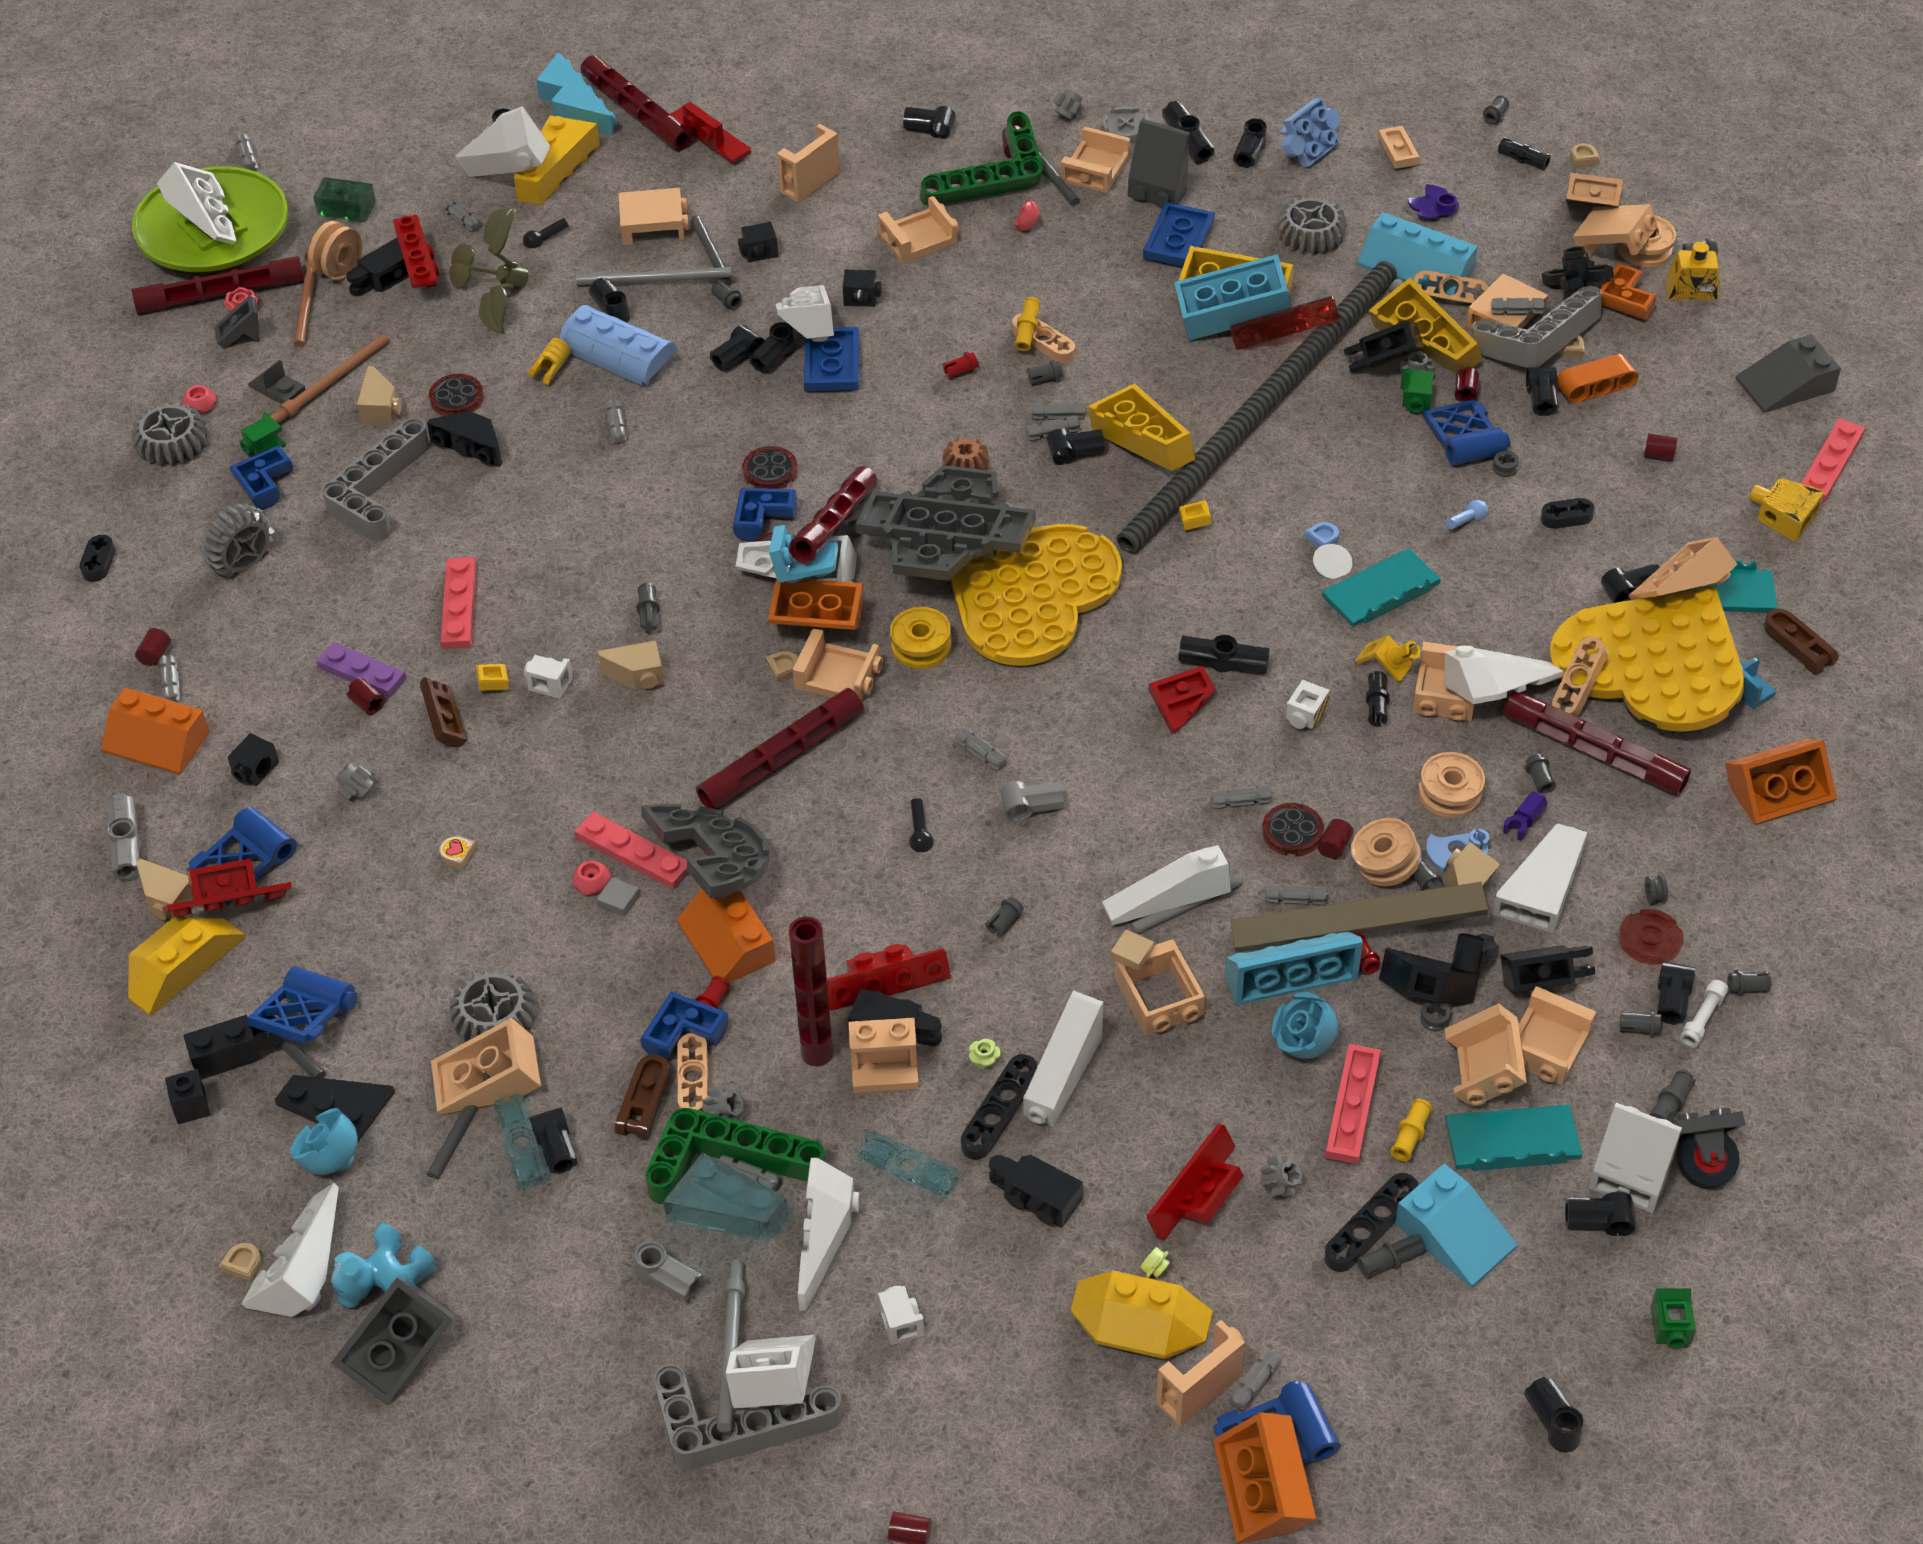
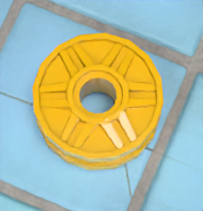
M913 607L904 610L894 618L890 625L891 651L895 659L905 666L914 669L931 668L946 660L951 652L950 623L947 617L936 609Z

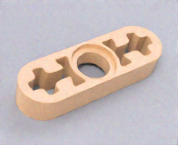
M1428 270L1416 273L1412 279L1418 284V279H1423L1424 275H1427V280L1431 282H1437V277H1441L1438 283V293H1434L1436 287L1427 286L1424 291L1429 296L1471 304L1475 301L1474 294L1465 292L1464 298L1460 297L1463 291V281L1467 282L1465 288H1475L1476 284H1478L1479 290L1483 291V293L1489 288L1482 280ZM1449 279L1454 280L1458 285V290L1453 295H1448L1443 290L1444 283Z
M1021 314L1016 315L1012 320V331L1015 336L1018 331L1017 319L1021 317ZM1037 318L1038 328L1033 333L1031 346L1056 362L1067 363L1072 361L1075 357V343ZM1040 336H1047L1050 339L1046 341H1041L1037 338Z
M1591 636L1579 643L1556 691L1552 706L1576 717L1581 713L1608 655L1607 647L1599 638ZM1596 647L1598 653L1589 656L1587 650H1593ZM1577 672H1587V680L1583 684H1573V677ZM1569 688L1574 691L1572 694L1568 691ZM1571 701L1573 703L1572 707H1566L1565 709L1561 706L1563 702L1568 703Z
M688 1033L679 1039L677 1045L679 1109L691 1108L703 1111L702 1101L708 1097L707 1042L703 1037ZM691 1045H696L697 1047L695 1049L696 1060H690L689 1049ZM690 1071H698L702 1074L699 1080L693 1082L685 1080L684 1076ZM690 1092H696L697 1102L695 1107H689Z

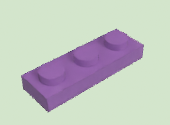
M335 642L316 661L318 668L350 682L358 678L365 679L388 698L407 679L404 671Z

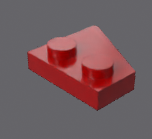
M1203 666L1149 683L1148 688L1172 734L1177 733L1215 693V687Z

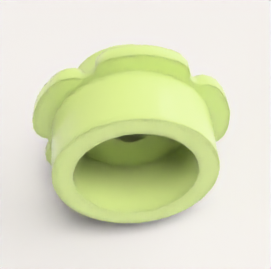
M990 1039L975 1041L969 1047V1059L979 1068L986 1069L992 1067L1000 1057V1048L995 1046V1042Z
M1156 1247L1139 1267L1147 1274L1146 1278L1153 1275L1158 1279L1170 1264L1166 1259L1169 1254L1168 1251L1164 1253Z

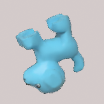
M382 1222L373 1235L376 1240L375 1246L377 1249L369 1258L363 1259L349 1251L340 1253L335 1257L331 1283L337 1293L338 1302L345 1308H354L367 1297L375 1285L386 1292L399 1274L416 1285L434 1272L436 1267L433 1263V1256L423 1247L417 1245L410 1253L409 1264L402 1266L395 1258V1255L402 1247V1244L397 1242L401 1236L392 1226Z

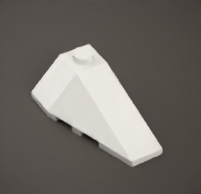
M522 106L502 113L490 127L488 126L484 129L482 134L473 139L455 158L470 177L522 172L542 165L550 145Z
M174 162L157 182L164 200L214 240L234 245L236 237L232 222L226 218L228 207L222 203V199L225 197L224 192L214 174Z
M824 285L799 287L790 293V297L782 299V303L776 304L777 315L807 339L812 338L814 342L828 340V336H834L831 303Z
M830 536L828 542L837 541L838 543L835 571L824 577L810 576L803 579L840 582L853 580L857 554L849 536ZM771 541L739 543L736 560L737 570L777 578L769 555Z
M1458 646L1456 650L1445 652L1444 686L1472 704L1500 700L1507 697V691L1509 690L1522 692L1526 690V684L1541 685L1564 676V670L1548 661L1477 649L1472 646Z
M1218 845L1188 853L1102 901L1103 908L1113 926L1164 910L1230 893L1229 864Z
M811 1158L806 1193L808 1219H804L803 1227L804 1248H807V1250H802L798 1283L799 1311H807L851 1225L852 1212H859L860 1192H854L853 1178L819 1158Z
M335 1183L312 1197L292 1226V1230L295 1233L291 1234L274 1251L273 1255L278 1259L267 1272L261 1270L255 1278L242 1302L245 1308L293 1317L305 1309L310 1311L317 1305L321 1299L319 1292L326 1281L339 1189Z

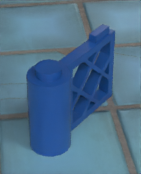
M1474 399L1423 411L1424 420L1445 448L1446 457L1451 466L1491 458L1500 451H1507V448L1510 447L1508 433L1504 432L1500 427L1495 428L1486 417L1488 414L1486 408L1481 402L1476 403ZM1471 410L1473 415L1468 416L1460 412ZM1444 417L1448 420L1446 422L1436 420L1434 418ZM1458 421L1466 423V425L1463 427L1452 423ZM1472 425L1482 427L1484 429L1475 430L1471 429ZM1449 431L1459 435L1447 437L1445 433Z
M249 807L236 814L233 828L206 852L201 850L188 862L190 867L187 870L202 868L214 863L219 865L224 864V862L259 859L261 863L253 869L255 881H257L272 866L283 864L291 858L296 851L297 843L258 810ZM234 840L240 844L239 853L225 854V848ZM228 901V902H225V903L229 905V904H231L233 901Z
M293 966L287 972L283 985L248 1016V1025L305 1044L308 1040L315 1041L324 1032V1025L336 1013L344 1015L347 1011H351L356 1004L357 993L352 984ZM284 998L295 1001L294 1003L280 1004ZM319 1009L323 1012L309 1014L307 1010ZM301 1012L302 1014L291 1017L285 1016L287 1013ZM274 1015H278V1016H279L278 1019H271V1020H268V1019L263 1018V1017L274 1016ZM305 1024L307 1025V1027L303 1031L291 1027Z
M1292 1381L1286 1384L1281 1389L1279 1397L1238 1414L1235 1409L1216 1417L1218 1423L1213 1425L1214 1432L1218 1437L1259 1412L1271 1413L1275 1411L1276 1414L1290 1415L1303 1464L1307 1462L1317 1463L1335 1455L1341 1446L1309 1383H1301L1300 1381Z

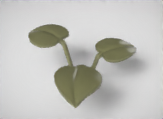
M513 208L492 212L486 221L484 229V240L489 244L488 251L506 264L499 266L497 270L473 265L475 252L467 244L458 245L451 256L452 265L450 266L449 276L454 287L463 288L468 284L471 277V269L495 274L497 280L500 281L501 285L491 286L490 293H485L482 296L479 306V317L482 323L496 333H504L503 322L507 306V293L505 289L512 290L513 287L524 288L528 281L527 269L517 266V262H513L501 254L516 211Z

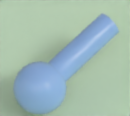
M1473 500L1467 505L1465 511L1447 519L1446 525L1449 529H1454L1470 520L1484 519L1488 515V506L1481 500Z

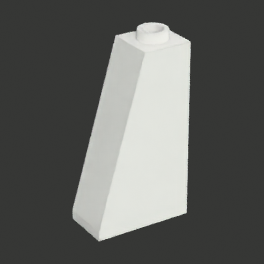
M1557 823L1497 892L1492 915L1554 933L1583 853L1587 832Z
M1073 990L1023 1097V1115L1027 1116L1032 1122L1054 1127L1102 1040L1103 1001Z

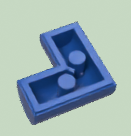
M278 445L232 465L229 469L254 506L260 510H265L274 506L280 498L279 489L272 480L293 471V465L290 458L281 446Z
M741 488L733 522L735 536L746 542L756 541L761 536L764 517L795 518L797 510L796 490Z
M671 991L641 1037V1046L649 1055L658 1054L667 1060L684 1033L698 1035L705 1038L707 1042L717 1045L726 1032L728 1013Z

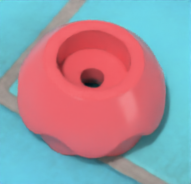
M1025 200V205L1020 208V215L1014 222L1017 230L1027 231L1033 228L1040 213L1034 201Z
M238 287L234 291L227 293L224 304L226 309L231 312L249 295H252L257 307L258 297L255 296L253 290Z
M202 385L189 388L182 399V405L189 404L190 408H196L201 415L211 411L215 406V402H217L215 393Z
M586 861L575 869L572 876L573 887H576L584 895H598L610 881L611 874L609 869L601 862Z

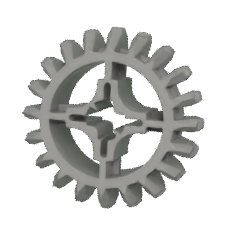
M1302 196L1299 200L1291 199L1290 204H1284L1283 209L1280 210L1276 223L1279 240H1283L1284 246L1290 245L1292 251L1298 248L1301 254L1305 250L1310 251L1311 255L1314 251L1323 254L1325 249L1332 251L1334 246L1338 247L1344 239L1347 227L1344 210L1339 209V204H1332L1331 200L1324 201L1322 196L1318 199L1312 196L1307 199Z
M167 402L165 406L161 407L156 404L155 409H146L145 415H138V421L133 422V429L131 430L132 443L137 454L141 456L142 460L147 459L150 464L157 462L159 466H162L165 462L172 466L174 461L177 460L183 464L185 457L193 459V453H201V447L206 445L207 429L204 418H202V415L199 414L196 408H190L189 404L181 406L179 402H176L174 405H170Z
M237 503L233 508L227 506L225 513L218 512V518L215 521H211L212 525L209 529L204 530L206 536L200 540L203 544L200 549L203 553L202 558L214 572L220 575H225L229 578L234 573L241 574L242 571L247 570L259 560H262L265 552L270 551L268 545L274 541L271 537L274 533V530L271 528L272 522L264 515L263 511L247 503L244 505Z
M497 968L494 974H489L485 969L482 976L478 977L472 973V981L462 980L461 989H454V998L450 999L449 1017L451 1023H453L454 1031L457 1035H461V1039L464 1042L510 1018L515 1020L524 1029H532V1019L536 1018L537 1013L535 1006L537 1004L536 998L533 995L531 986H529V983H525L521 975L514 977L511 970L503 975L499 968ZM492 1003L494 1004V1010H495V1013H494V1014H493L492 1011H491V1010H492V1008H491V1004H492Z

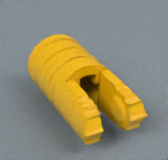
M559 338L551 339L527 372L528 375L534 377L540 368L548 371L542 381L544 385L548 386L571 354L570 346Z

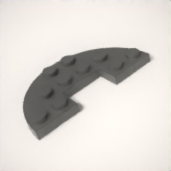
M681 804L642 806L641 817L663 843L676 844L681 842V840L693 839L707 855L687 859V871L710 898L724 899L728 897V894L750 886L766 871L769 862V844L764 834L750 822L740 817L735 818V820L723 817V811L700 806L697 811L681 809Z

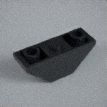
M464 411L428 420L427 427L430 441L435 445L444 446L455 450L461 455H468L479 459L484 464H492L497 467L502 465L499 444L491 419L470 411Z
M1386 948L1379 979L1408 996L1436 1003H1469L1474 1001L1480 972L1460 970L1453 967L1452 963Z

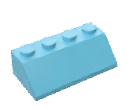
M1382 212L1370 228L1357 265L1372 270L1380 261H1387L1395 267L1397 271L1396 279H1401L1403 282L1408 278L1413 279L1416 273L1424 270L1468 278L1475 269L1478 246ZM1424 275L1423 279H1418V284L1422 285V289H1425L1427 286L1436 287L1434 293H1438V283L1441 277H1437V282H1431L1427 280V275ZM1449 279L1444 283L1443 290L1446 294L1453 295L1457 292L1458 285L1454 280Z
M1278 254L1174 282L1189 341L1293 313Z
M1347 931L1338 934L1330 933L1324 937L1310 940H1298L1294 943L1277 947L1269 946L1263 950L1249 953H1237L1226 957L1224 976L1235 1005L1358 979L1363 941L1360 936Z

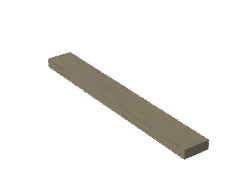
M1482 882L1232 919L1230 922L1235 952L1263 949L1269 946L1276 947L1291 944L1298 940L1324 937L1330 933L1338 934L1348 931L1353 934H1362L1488 915V908Z

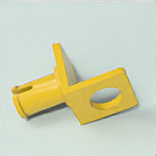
M1388 634L1368 643L1355 659V662L1361 664L1376 658L1393 679L1398 682L1403 679L1413 665L1411 660L1417 659L1420 656L1421 650L1419 645L1409 648L1416 644L1412 640L1398 646Z

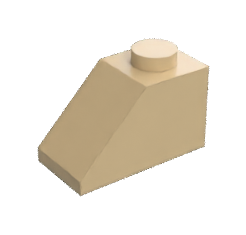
M368 366L357 402L361 423L393 424L396 414L401 412V399L397 398L395 387L374 366Z
M656 641L598 651L601 673L635 690L642 688L650 689L655 686L664 685L662 665Z
M1469 842L1462 851L1457 848L1447 860L1446 864L1450 868L1444 876L1446 887L1482 882L1484 888L1500 864Z
M141 858L136 862L151 913L160 920H171L173 918L172 912L163 914L162 907L192 900L188 875Z

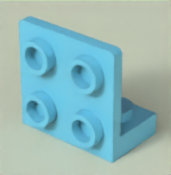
M785 525L774 527L769 555L778 583L786 581L788 583H795L810 576L824 577L835 571L838 553L837 541L828 542L811 562L800 563L791 556L789 551V544L794 538L793 535L788 534Z

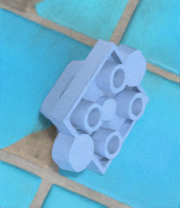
M1322 97L1314 98L1283 121L1285 127L1279 132L1280 134L1287 135L1283 139L1282 144L1285 154L1288 157L1297 156L1302 167H1309L1340 143L1335 131L1340 123V118L1337 110L1326 108Z

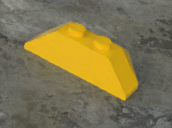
M188 915L172 918L129 953V1000L146 1014L152 1016L246 937L245 934L224 918Z
M1112 1270L1078 1281L1070 1313L1078 1320L1082 1328L1096 1344L1166 1359L1185 1352L1194 1346L1198 1347L1206 1343L1213 1310L1181 1285Z

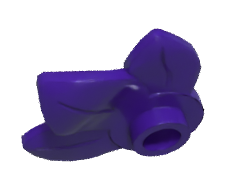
M1426 184L1425 196L1408 198L1409 206L1413 210L1418 211V217L1424 219H1435L1442 215H1453L1459 209V203L1455 195L1448 193L1442 187Z

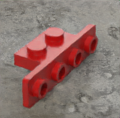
M691 101L670 113L691 130L693 136L731 163H736L751 154L749 146L723 129L722 123Z
M418 215L393 219L394 229L412 288L437 286V276L440 275L437 261H432V259H435L431 244L426 243Z
M251 859L191 869L187 871L192 900L169 904L162 907L163 914L172 912L173 918L192 914L191 908L203 906L204 912L223 908V902L233 900L235 901V906L253 903V897L265 895L266 900L284 897V891L291 889L292 884L287 882L257 888Z
M894 944L886 947L884 951L857 954L853 959L846 960L849 973L827 978L830 1010L854 1005L861 989L879 991L888 996L950 979L951 974L947 953L944 948L913 955L907 945Z
M1217 1124L1147 1214V1220L1157 1239L1165 1240L1181 1218L1208 1224L1244 1175L1239 1166L1224 1163L1235 1149V1145L1225 1125Z

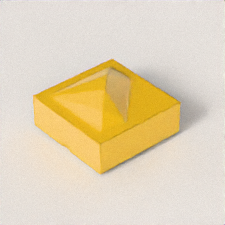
M1206 500L1179 507L1185 531L1212 524Z
M505 664L476 665V679L479 691L508 690L509 680Z

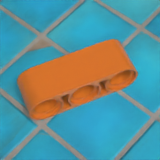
M1616 354L1563 370L1557 376V386L1567 400L1575 404L1630 388L1638 381L1639 374L1623 354Z

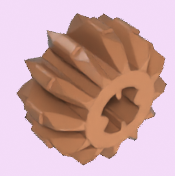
M969 436L964 440L957 437L956 442H948V446L942 454L943 465L981 470H987L989 466L987 446L981 444L980 439L972 441Z

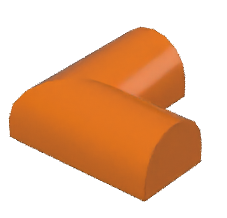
M1618 263L1613 270L1614 277L1607 279L1600 288L1601 306L1647 321L1654 309L1657 295L1635 288L1641 280L1643 271Z

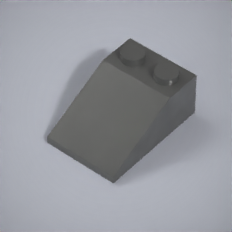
M1145 119L1140 121L1128 177V197L1163 207L1165 202L1180 203L1187 193L1190 132Z
M1810 334L1787 341L1736 375L1735 379L1762 412L1766 413L1834 392L1841 367L1817 339Z
M399 1274L331 1363L388 1405L451 1323L455 1315L403 1275Z

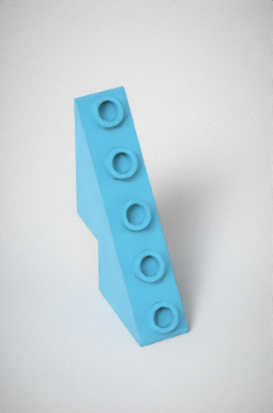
M557 53L536 79L539 99L552 102L553 116L597 123L598 131L614 135V126H617V119L614 113L608 111L603 100L597 98L592 87L586 85L579 72L576 73L568 59L565 60L560 53Z

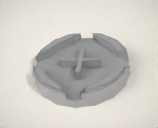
M1117 107L1110 110V114L1102 117L1101 131L1130 138V144L1136 143L1140 121L1142 119L1150 121V118L1145 112L1144 115L1139 113L1137 108Z

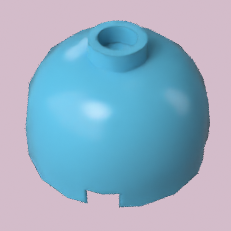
M1310 992L1297 993L1292 996L1295 999L1288 1005L1283 1003L1278 1008L1273 1019L1272 1036L1277 1040L1279 1049L1289 1055L1300 1059L1317 1058L1325 1054L1336 1040L1339 1027L1336 1014L1329 1004L1318 995Z
M338 1108L329 1109L315 1117L319 1123L312 1129L306 1125L290 1148V1153L293 1155L292 1158L302 1168L316 1175L332 1174L338 1170L343 1171L347 1169L354 1160L353 1155L357 1148L358 1135L350 1119Z

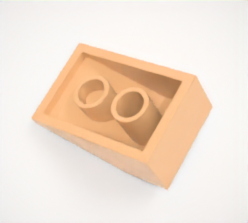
M1718 537L1688 542L1628 596L1631 600L1661 596L1700 586L1704 587L1713 583L1718 585L1731 576L1730 571L1737 563Z
M512 1018L431 1060L437 1112L441 1115L462 1111L464 1107L469 1105H475L479 1108L514 1101L541 1087L533 1035ZM485 1072L490 1076V1078L482 1082Z

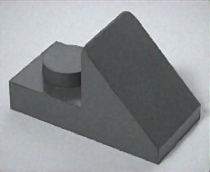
M249 295L214 327L217 344L224 349L239 340L243 333L260 342L258 313L255 299L252 295Z
M278 360L248 383L250 388L280 404H283L288 399L293 400L306 390L303 384L285 375L281 360Z

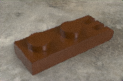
M426 677L422 678L420 688L436 740L444 744L461 747L467 739L451 687L446 684L441 685L440 682L432 681Z

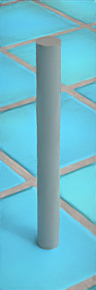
M1239 874L1230 877L1231 890L1243 884ZM1215 897L1148 915L1131 923L1130 929L1132 932L1139 934Z

